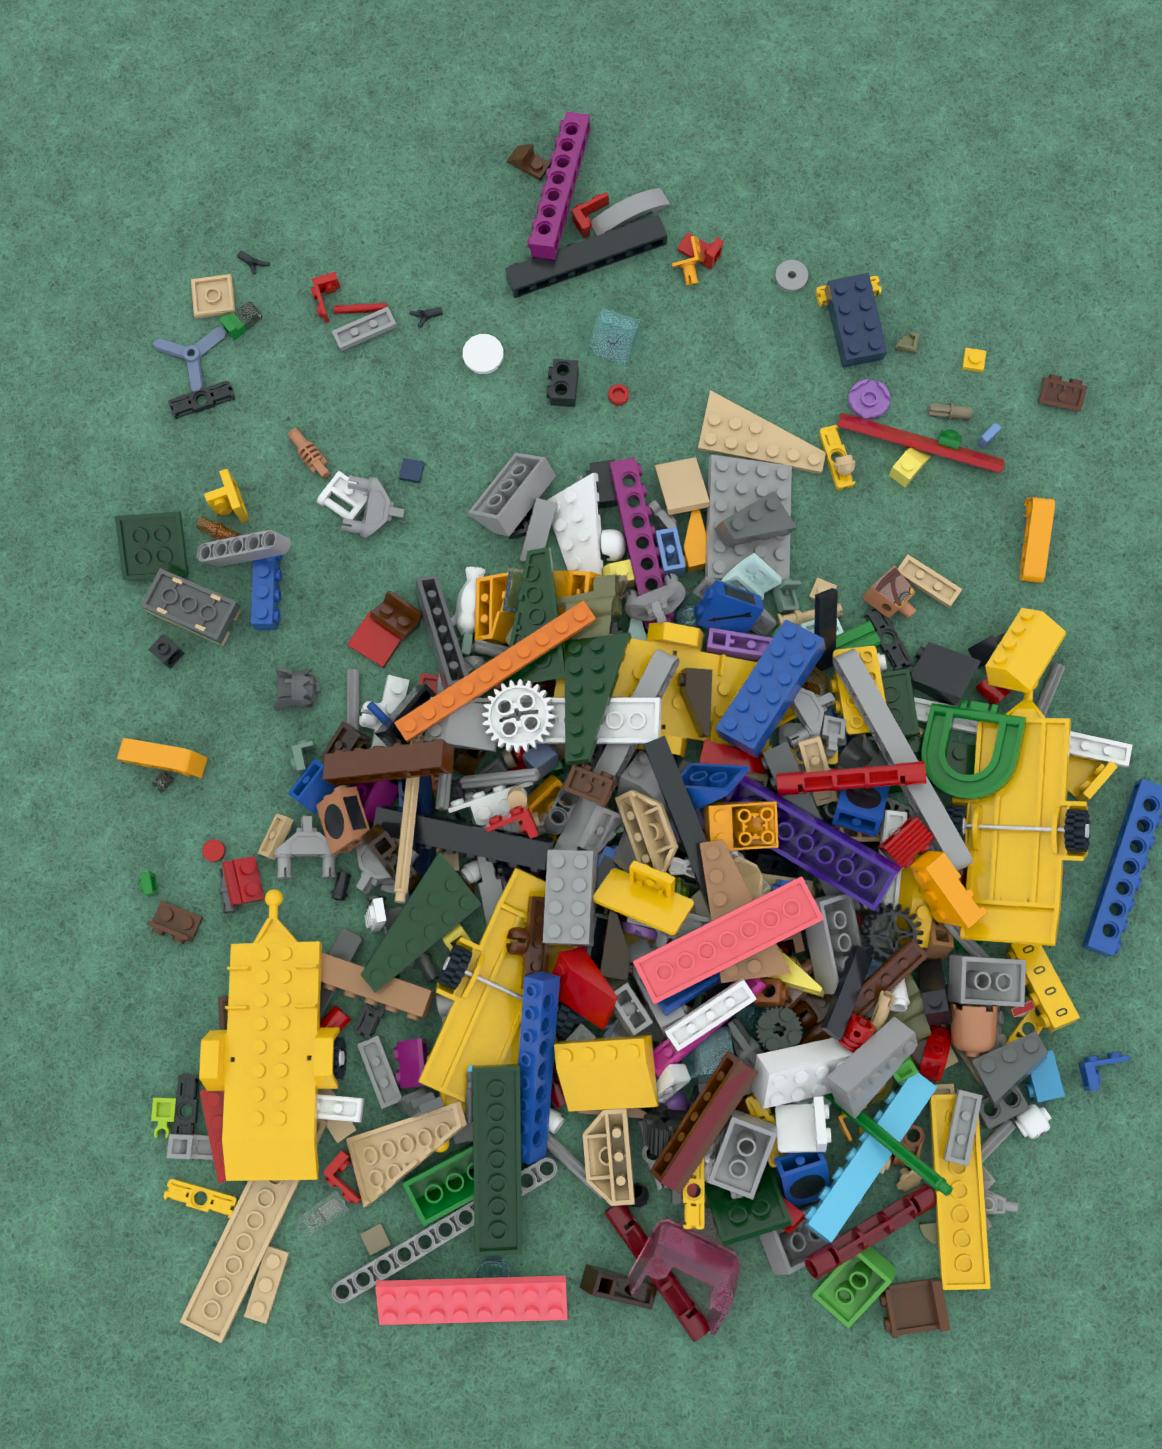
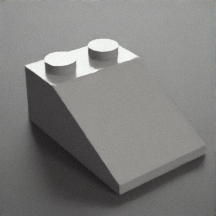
M474 702L468 703L426 730L424 741L432 742V739H443L454 748L496 752L497 741H491L494 734H486L490 727L483 725V722L487 721L488 718L483 717L482 713L489 710L484 707V704Z
M640 750L620 776L617 796L635 790L663 803L668 819L673 821L645 752Z
M950 955L948 1000L960 1004L1024 1007L1026 960Z
M734 1110L725 1125L708 1183L753 1199L777 1136V1126L741 1111Z
M812 1205L802 1208L800 1211L806 1214ZM806 1218L790 1235L783 1229L759 1235L774 1275H789L805 1266V1257L828 1244L803 1225L807 1220Z

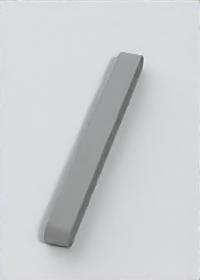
M660 649L656 650L631 698L662 699L678 668L679 658ZM607 744L593 772L601 774V771L614 775L613 780L619 782L620 776L625 771L638 744ZM614 786V788H613V790H612V793H611V795H610V798H611V796H612V794H613V792H614L616 786ZM582 797L579 798L553 850H584L578 846V843L597 805L596 803Z
M851 649L834 657L832 661L835 670L888 765L919 762L857 651ZM927 776V784L900 786L917 818L934 836L931 843L937 852H944L957 871L973 863L972 857Z
M544 1157L521 1171V1176L523 1174H530L534 1179L531 1186H524L521 1183V1197L555 1176L558 1165L554 1158ZM549 1161L553 1164L554 1171L551 1174H544L541 1171V1164L543 1162ZM474 1200L339 1280L332 1288L331 1294L333 1299L338 1303L350 1301L376 1285L377 1281H383L474 1226ZM464 1210L472 1213L473 1219L469 1223H465L461 1219V1212ZM442 1223H449L452 1226L451 1234L445 1235L441 1232L440 1227ZM422 1235H428L431 1238L432 1244L430 1247L422 1246L420 1242ZM406 1247L411 1251L410 1259H403L401 1257V1248ZM381 1260H387L390 1263V1271L384 1272L379 1266ZM361 1272H366L370 1276L368 1284L361 1283L359 1279ZM340 1285H346L349 1288L348 1296H342L339 1293Z

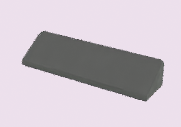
M342 928L328 955L350 962L363 938ZM321 982L320 1017L334 993L332 990L323 988V982Z

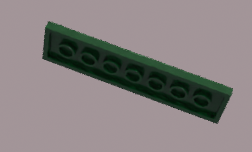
M520 1065L472 1066L475 1257L522 1254Z

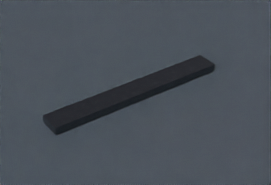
M662 736L642 745L710 913L700 843L707 842L667 739L665 736Z

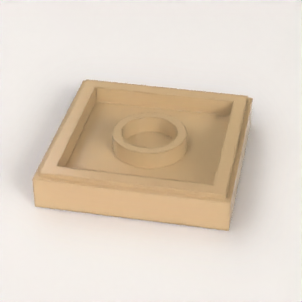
M231 274L191 279L195 319L228 315L233 312L236 314Z

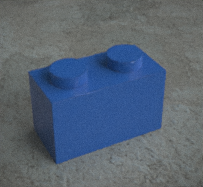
M316 759L311 762L288 793L314 814L318 811L316 805L323 800V797L331 794L338 787L323 780L324 764Z

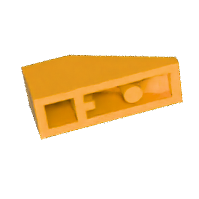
M700 509L691 511L682 554L687 573L705 569L706 531Z

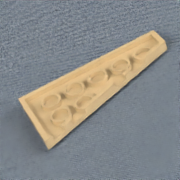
M710 390L698 450L747 460L790 465L792 469L822 474L826 452Z
M461 1102L438 1108L419 1117L407 1118L346 1138L363 1207L370 1206L467 1125Z

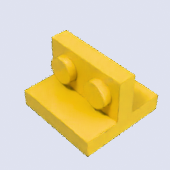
M228 469L219 471L224 487L205 493L207 503L216 515L225 516L233 510L241 523L249 521L236 481Z

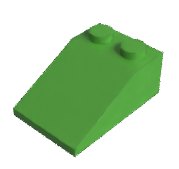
M869 1247L829 1272L814 1291L812 1297L849 1329L893 1282L897 1268L873 1247Z

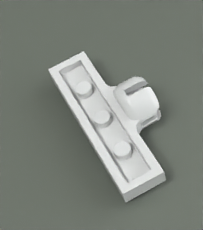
M392 675L387 676L382 701L375 704L388 717L406 697L410 680ZM367 701L362 706V716L359 717V724L363 727L371 728L375 733L382 723L367 708V705L371 702ZM375 734L373 735L370 749L373 746L388 747Z

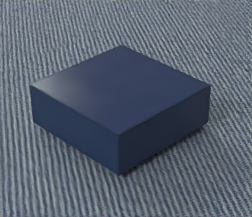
M404 458L399 479L420 483L425 463Z

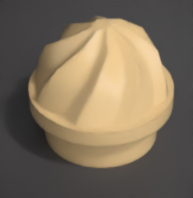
M852 455L835 458L836 464H834V467L839 474L847 476L854 470L856 462L853 460Z

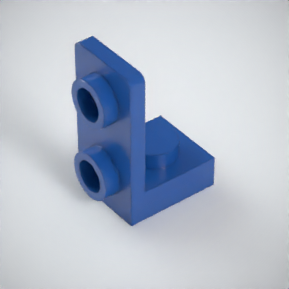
M1120 1051L1107 1053L1108 1058L1099 1059L1098 1055L1084 1057L1085 1062L1078 1063L1084 1090L1093 1091L1100 1089L1101 1078L1098 1070H1095V1066L1128 1061L1130 1056H1122Z

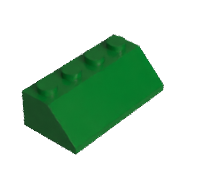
M473 1142L404 1178L402 1184L423 1226L474 1200Z

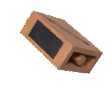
M346 785L336 787L332 794L324 796L323 800L316 805L331 855L352 851L363 843L360 837L370 830L357 787L347 788Z

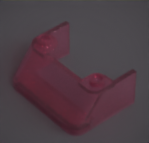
M661 1220L656 1224L628 1275L630 1293L636 1294L646 1275L654 1279H662L674 1267L713 1287L709 1295L711 1307L706 1318L711 1334L716 1335L734 1301L741 1269L739 1257L735 1252L689 1229H685L672 1220Z

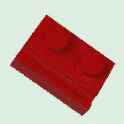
M255 856L224 861L222 863L231 906L265 899Z

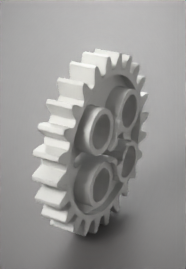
M519 679L517 685L510 680V687L508 688L502 683L501 692L494 689L495 698L488 696L491 704H484V707L489 710L482 713L483 717L488 718L487 721L483 722V725L490 727L486 734H494L491 741L496 742L499 740L498 747L500 748L506 744L508 752L513 747L516 753L520 752L521 747H523L525 752H528L529 745L537 749V741L545 743L542 738L543 735L551 736L547 728L555 727L550 723V720L556 719L555 715L550 714V712L555 710V707L548 706L552 699L550 697L545 698L547 695L545 690L539 692L540 686L538 684L532 688L531 681H528L524 686L521 679ZM526 698H532V705L524 708L523 701ZM505 703H510V711L507 713H502V705ZM535 710H538V714H529L534 712ZM517 712H521V713L523 714V715L520 717V719H521L520 721H518L516 718H514V717H517V716H518V713H517ZM502 718H510L503 722H500V719ZM532 719L537 720V727L529 730L527 728L528 722ZM515 725V732L507 735L505 733L506 727Z

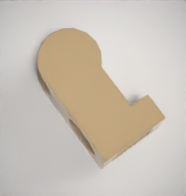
M517 786L511 788L508 792L507 801L510 810L520 805L522 807L528 806L527 792L524 788ZM538 812L531 813L536 825H541ZM521 818L515 821L519 833L522 832L521 827L519 825V821H521Z

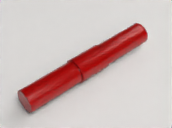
M388 304L335 305L334 314L376 312L388 307Z

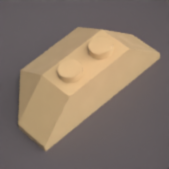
M635 790L615 797L637 862L646 864L661 872H666L676 853L678 844L663 803Z
M627 1108L602 1110L582 1134L586 1182L611 1206L635 1204Z

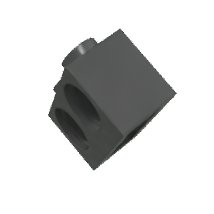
M1018 1086L1011 1092L1013 1102L1007 1105L1003 1099L996 1108L993 1107V1112L990 1115L985 1114L984 1105L988 1102L991 1103L986 1091L979 1093V1095H983L979 1120L984 1129H991L1030 1109Z

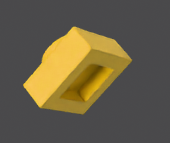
M965 348L962 370L983 372L986 351Z

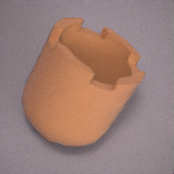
M950 1003L952 1017L951 1041L957 1049L965 1051L966 1056L980 1057V1053L993 1049L997 1037L998 1006L992 1005L990 1009L986 1008V1005L962 1004V1007H957V1003Z

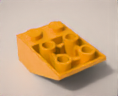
M554 571L557 598L593 591L594 577H599L600 574L590 571ZM558 607L559 615L563 614L564 607Z
M714 802L704 806V829L707 842L723 840L728 851L778 848L777 802Z

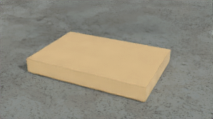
M696 457L655 465L656 475L668 515L709 507V497Z

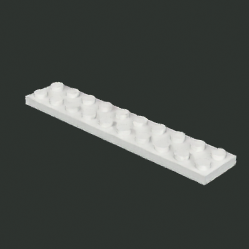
M476 698L471 701L480 704H491L488 698ZM526 698L523 701V707H530L533 699ZM551 698L552 702L548 706L555 707V710L550 712V714L555 715L556 719L550 720V723L555 727L547 728L551 736L543 735L542 738L545 742L544 744H565V698ZM611 698L604 714L603 725L601 724L597 735L598 740L596 744H644L659 738L662 699ZM510 703L502 705V713L510 711ZM535 710L534 712L529 714H538V710ZM517 712V713H518V716H517V717H514V718H516L518 721H520V720H521L520 717H521L523 714H522L521 712ZM502 718L500 722H503L510 718ZM535 719L530 720L527 728L529 730L535 729L538 721ZM515 725L507 726L505 733L507 735L513 734L516 729Z

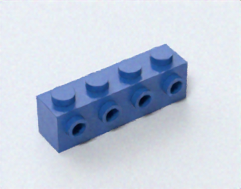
M283 555L253 560L251 625L255 630H277V623L280 622L278 602L281 601L279 581L282 580V571L279 569Z

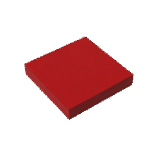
M370 610L347 646L384 668L402 639L370 618L372 611Z

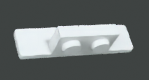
M533 782L518 783L507 787L506 785L495 786L493 791L487 794L484 791L472 794V799L464 801L463 798L451 801V806L447 809L451 813L470 806L476 824L485 825L489 822L488 819L495 815L501 814V816L510 813L507 799L511 788L517 786L524 788L533 785Z

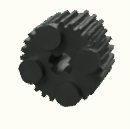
M783 1006L770 1007L763 1010L764 1012L760 1013L761 1016L757 1017L758 1021H755L757 1025L754 1026L756 1030L753 1031L756 1033L754 1037L758 1038L757 1043H761L760 1046L764 1047L765 1050L770 1052L793 1047L800 1042L801 1034H803L800 1029L803 1027L800 1026L801 1021H798L799 1017H796V1013L791 1009L783 1008ZM776 1023L783 1027L781 1036L778 1033H773L772 1028H775L774 1024Z
M661 1104L658 1107H654V1110H651L648 1114H645L643 1118L642 1141L645 1143V1146L650 1148L651 1154L657 1156L662 1153L688 1111L668 1110L666 1105Z

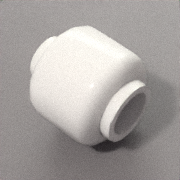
M1030 1104V1109L1016 1115L1017 1120L1014 1122L1024 1137L1028 1136L1031 1139H1035L1050 1129L1048 1121L1052 1118L1044 1107L1039 1108L1036 1104Z

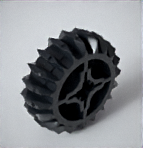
M887 903V910L880 904L878 907L879 913L871 909L870 912L874 917H864L865 920L870 922L869 925L861 924V928L866 929L867 933H860V937L868 938V940L862 943V946H871L866 952L870 955L876 952L873 957L875 961H878L882 956V964L896 952L898 942L902 938L909 937L910 939L912 937L918 944L923 943L922 940L917 939V935H923L924 931L916 930L922 923L920 921L913 923L917 915L913 913L908 916L910 912L908 907L904 908L901 912L902 905L898 903L895 906V910H893L892 903ZM894 915L902 917L906 921L909 930L899 929L894 920ZM887 916L885 927L882 930L874 931L876 924ZM891 928L895 932L902 933L897 934L892 941L890 937L881 934H887V931ZM874 938L885 939L887 947H889V953L881 951L876 945Z

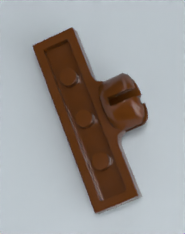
M529 896L526 926L524 928L513 927L507 934V939L518 940V942L506 943L507 952L512 955H520L523 958L521 989H524L525 976L541 971L547 973L549 945L543 943L545 897Z
M805 959L801 960V961L799 962L800 965L803 964L806 960H805ZM813 973L810 975V977L815 981V976ZM807 993L793 1007L792 1011L796 1013V1017H799V1021H801V1025L805 1029H811L825 1017L833 997L830 994H824V997Z

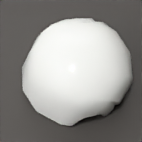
M602 530V553L610 556L606 561H620L626 552L625 537L618 530Z

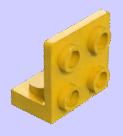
M1069 755V786L1067 791L1078 801L1086 802L1091 799L1118 766L1112 761L1104 765L1099 761Z

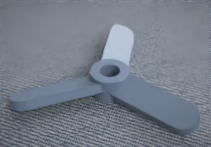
M216 327L195 345L183 346L164 339H156L153 344L156 350L187 361L190 386L194 392L204 388L200 365L201 356L223 340L226 336V331L222 327Z

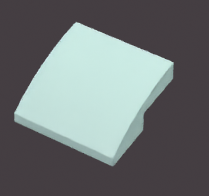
M753 553L730 570L721 581L760 595L762 600H764V593L780 585L782 577L759 556Z

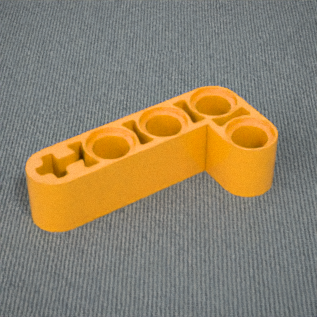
M1029 497L1026 498L1024 503L1026 515L1023 514V517H1027L1019 580L1043 583L1046 574L1055 500Z
M122 738L117 755V760L178 772L188 777L192 775L199 779L203 777L208 759L199 753L185 748Z

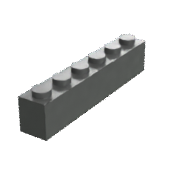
M438 576L416 578L415 594L420 611L423 613L422 618L445 690L467 676L468 672Z

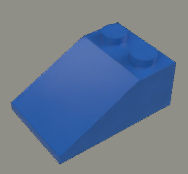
M689 763L680 775L696 811L729 795L750 769L749 766Z

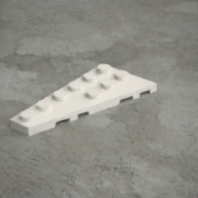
M592 473L546 501L557 503L552 526L567 569L590 571L601 576L603 560L600 559L601 518L598 514L597 501L600 500L596 486L598 474Z

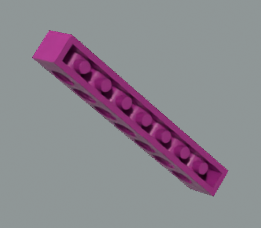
M566 111L564 120L560 121V135L556 136L555 152L551 153L550 158L551 167L547 168L546 171L547 182L546 185L543 184L542 200L537 203V218H533L532 235L528 236L527 247L530 248L531 257L556 259L591 130L590 114Z
M634 457L610 462L609 470L622 530L626 540L627 553L635 578V590L638 596L651 592L645 586L649 581L654 582L657 585V589L663 587L662 579H665V574L662 566L659 567L658 559L660 558L659 547L655 546L653 538H656L654 525L649 523L648 517H651V510L649 504L646 505L644 497L647 496L645 484L640 482L639 476H642L641 464H637ZM632 479L634 485L627 487L623 484V480ZM635 499L639 505L633 508L628 505L627 501ZM636 519L641 520L643 527L635 528L632 525V521ZM644 540L647 542L648 547L640 549L637 547L636 542ZM641 562H651L652 568L650 570L643 569ZM673 612L665 615L667 620L665 622L671 623V621H674ZM657 619L652 621L642 620L645 632H648L649 623H658Z

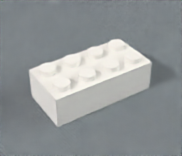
M830 1038L757 1054L755 1069L759 1073L752 1083L751 1090L763 1109L832 1093L827 1076L853 1053L842 1046L838 1040Z

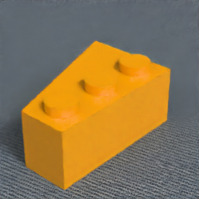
M513 572L476 578L475 641L479 639L498 645L507 644L505 638L513 626L515 613L518 609V597L523 583L522 576Z
M928 850L910 865L914 878L918 882L923 892V897L927 901L936 922L969 929L987 913L983 906L979 908L971 898L974 895L971 889L966 890L959 881L961 875L944 852Z

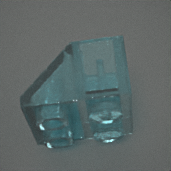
M719 1027L681 1060V1064H684L688 1070L691 1083H707L726 1052L729 1051L733 1054L730 1027Z

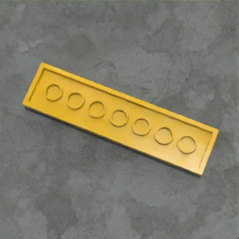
M932 1094L929 1099L933 1170L945 1178L947 1183L953 1187L952 1192L948 1196L935 1190L939 1268L943 1290L990 1289L979 1116L969 1165L965 1166L946 1161L943 1157L956 1094Z

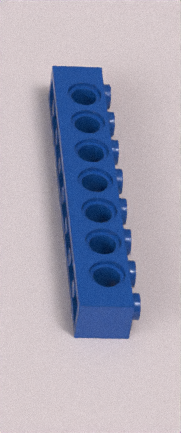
M1143 778L1135 782L1082 944L1083 948L1106 957L1114 956L1121 947V941H1119L1121 932L1123 933L1127 928L1128 920H1126L1128 911L1132 910L1135 903L1133 895L1135 890L1137 891L1141 885L1142 879L1139 877L1141 871L1145 869L1148 863V857H1146L1148 849L1152 848L1155 841L1153 833L1155 828H1158L1161 823L1162 786ZM1144 801L1149 803L1150 811L1145 810L1143 806ZM1137 822L1143 824V832L1137 829ZM1131 842L1137 846L1136 853L1130 849ZM1124 863H1127L1131 868L1129 874L1123 869ZM1117 884H1121L1124 888L1122 895L1116 890ZM1111 904L1117 908L1116 916L1110 913L1109 907ZM1104 925L1110 929L1109 937L1103 934L1102 928Z
M542 971L524 977L518 1064L520 1065L521 1161L527 1164L546 1157L560 976Z

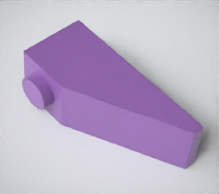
M709 628L705 638L704 652L716 655L724 654L727 657L742 660H760L773 638Z

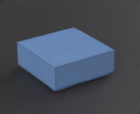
M994 423L981 436L978 445L984 449L997 436L1002 427Z

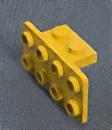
M875 646L838 649L833 652L832 656L834 658L851 649H855L886 702ZM835 670V674L829 682L830 691L835 695L834 713L838 714V718L846 719L845 731L848 735L870 733Z
M637 861L632 862L629 867V873L613 868L593 895L595 903L670 935H675L694 907L692 899L675 893V877Z

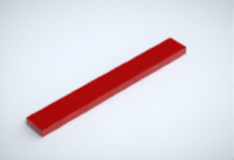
M841 413L837 426L998 473H1002L1004 468V459L960 446L958 450L939 445L938 440L845 413Z

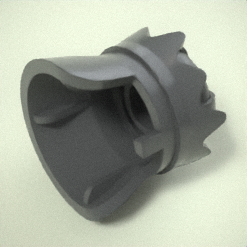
M276 667L278 700L274 703L275 711L293 706L307 709L313 708L311 703L316 701L317 693H321V684H317L315 675L309 674V672H312V669L290 671Z
M862 733L854 736L842 748L835 768L840 770L863 768L864 766H887L888 763L881 751L875 749L868 737Z

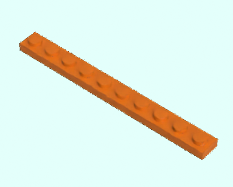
M583 600L394 722L408 743L595 622V616Z

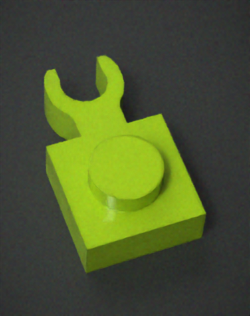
M153 1098L151 1121H158V1125L154 1130L155 1138H159L161 1129L166 1131L165 1138H169V1134H171L169 1122L175 1121L176 1098Z

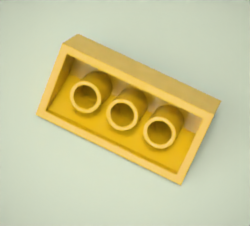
M1021 608L985 665L988 684L1031 694L1066 636V631L1043 611Z
M917 854L915 857H913L915 861L918 858H920L922 854ZM909 866L906 869L903 867L898 904L902 905L901 912L904 908L908 907L910 908L908 916L913 913L917 915L913 923L920 921L922 925L917 927L916 930L924 931L923 935H917V939L923 941L922 944H919L921 947L928 948L932 911L923 897V892L914 878L911 867ZM897 916V927L909 930L906 921L902 917ZM909 937L902 938L898 944L904 945L909 940Z

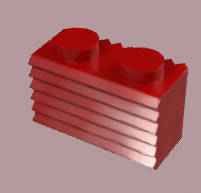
M910 817L882 842L878 848L887 859L906 869L914 863L915 859L913 857L919 852L924 853L931 847L932 844L930 842L934 839V836L917 817Z

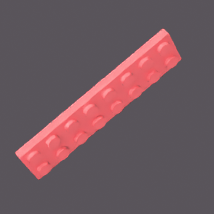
M801 876L634 960L633 963L653 1003L656 1004L824 920Z
M566 1276L377 1281L375 1287L379 1325L568 1320Z

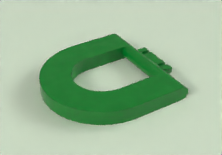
M962 700L961 707L932 703L922 744V761L925 762L926 774L932 783L943 793L961 800L983 799L1001 790L1010 781L1017 768L1026 726V717L997 713L999 706L992 704L991 711H989L990 704L971 701L970 708H967L968 700ZM954 718L999 724L992 759L989 765L979 773L972 775L960 774L954 771L948 763L947 750Z

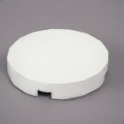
M489 334L475 335L463 347V360L466 367L477 374L494 372L498 369L504 358V351L500 341Z

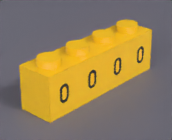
M1011 944L1007 949V958L1026 960L1025 985L1030 993L1028 997L1033 1001L1034 1007L1037 1006L1041 1014L1039 1018L1044 1028H1048L1051 1033L1075 1023L1080 1017L1042 945Z

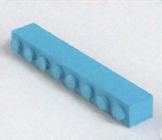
M919 1073L898 1083L899 1087L895 1092L892 1090L885 1098L884 1102L887 1104L882 1111L879 1109L872 1117L874 1122L899 1142L937 1089L933 1083ZM863 1130L858 1138L861 1142L857 1148L852 1147L845 1156L846 1164L843 1168L839 1166L833 1173L831 1178L834 1181L830 1187L825 1186L820 1192L818 1198L821 1200L817 1206L812 1205L804 1216L807 1220L803 1225L826 1243H831L892 1155L887 1148L865 1130Z

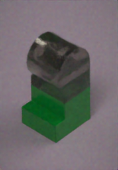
M246 302L238 310L229 316L225 314L219 320L235 341L261 321L263 316L252 302Z

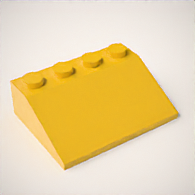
M651 1035L565 1040L554 1044L556 1069L568 1111L659 1106Z

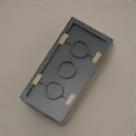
M161 568L140 605L150 614L221 646H224L230 635L227 629L231 621L236 622L242 611V607L237 601Z

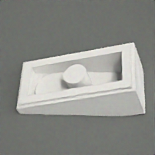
M669 1064L664 1069L656 1082L658 1103L666 1102L690 1082L691 1078L684 1064Z

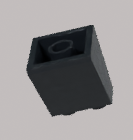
M928 642L925 648L921 646L916 653L915 658L918 660L915 666L912 664L909 666L912 687L940 703L954 706L961 699L981 661Z

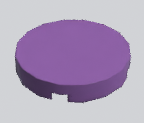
M864 379L852 387L848 396V404L851 411L858 417L876 419L887 411L890 404V393L883 383L877 380Z
M620 921L623 932L656 941L657 931Z

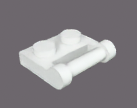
M338 471L319 495L317 503L327 506L341 517L357 520L366 506V491L348 489V483H357L348 481L349 477ZM332 493L352 506L351 512L331 500L330 496Z

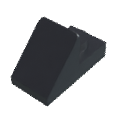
M1006 632L996 637L992 635L968 648L971 657L981 661L978 668L987 664Z

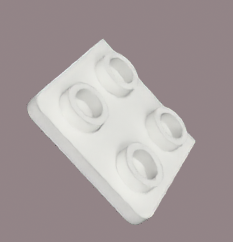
M823 1096L814 1097L813 1104L776 1106L775 1117L779 1152H826L827 1143H831V1130L826 1128L825 1119H829V1106L824 1104Z

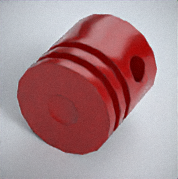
M985 678L975 687L984 699H988V703L991 702V704L995 705L1013 691L989 685L988 678Z
M851 1014L843 1037L838 1041L846 1049L855 1052L872 1037L876 1028L864 1017Z

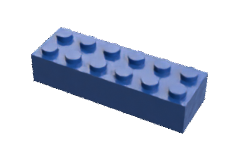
M785 619L715 729L718 737L757 758L826 650L824 638Z

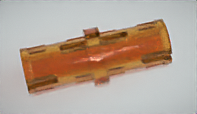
M203 516L197 521L196 528L211 534L215 539L240 536L238 532L226 528L224 524L220 522L215 523Z

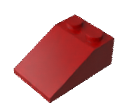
M583 946L559 952L551 973L560 976L558 999L600 1029H604L618 999L617 995Z

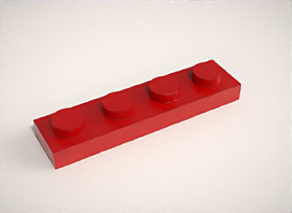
M203 1089L200 1090V1096L218 1183L226 1181L222 1144L224 1091H207Z

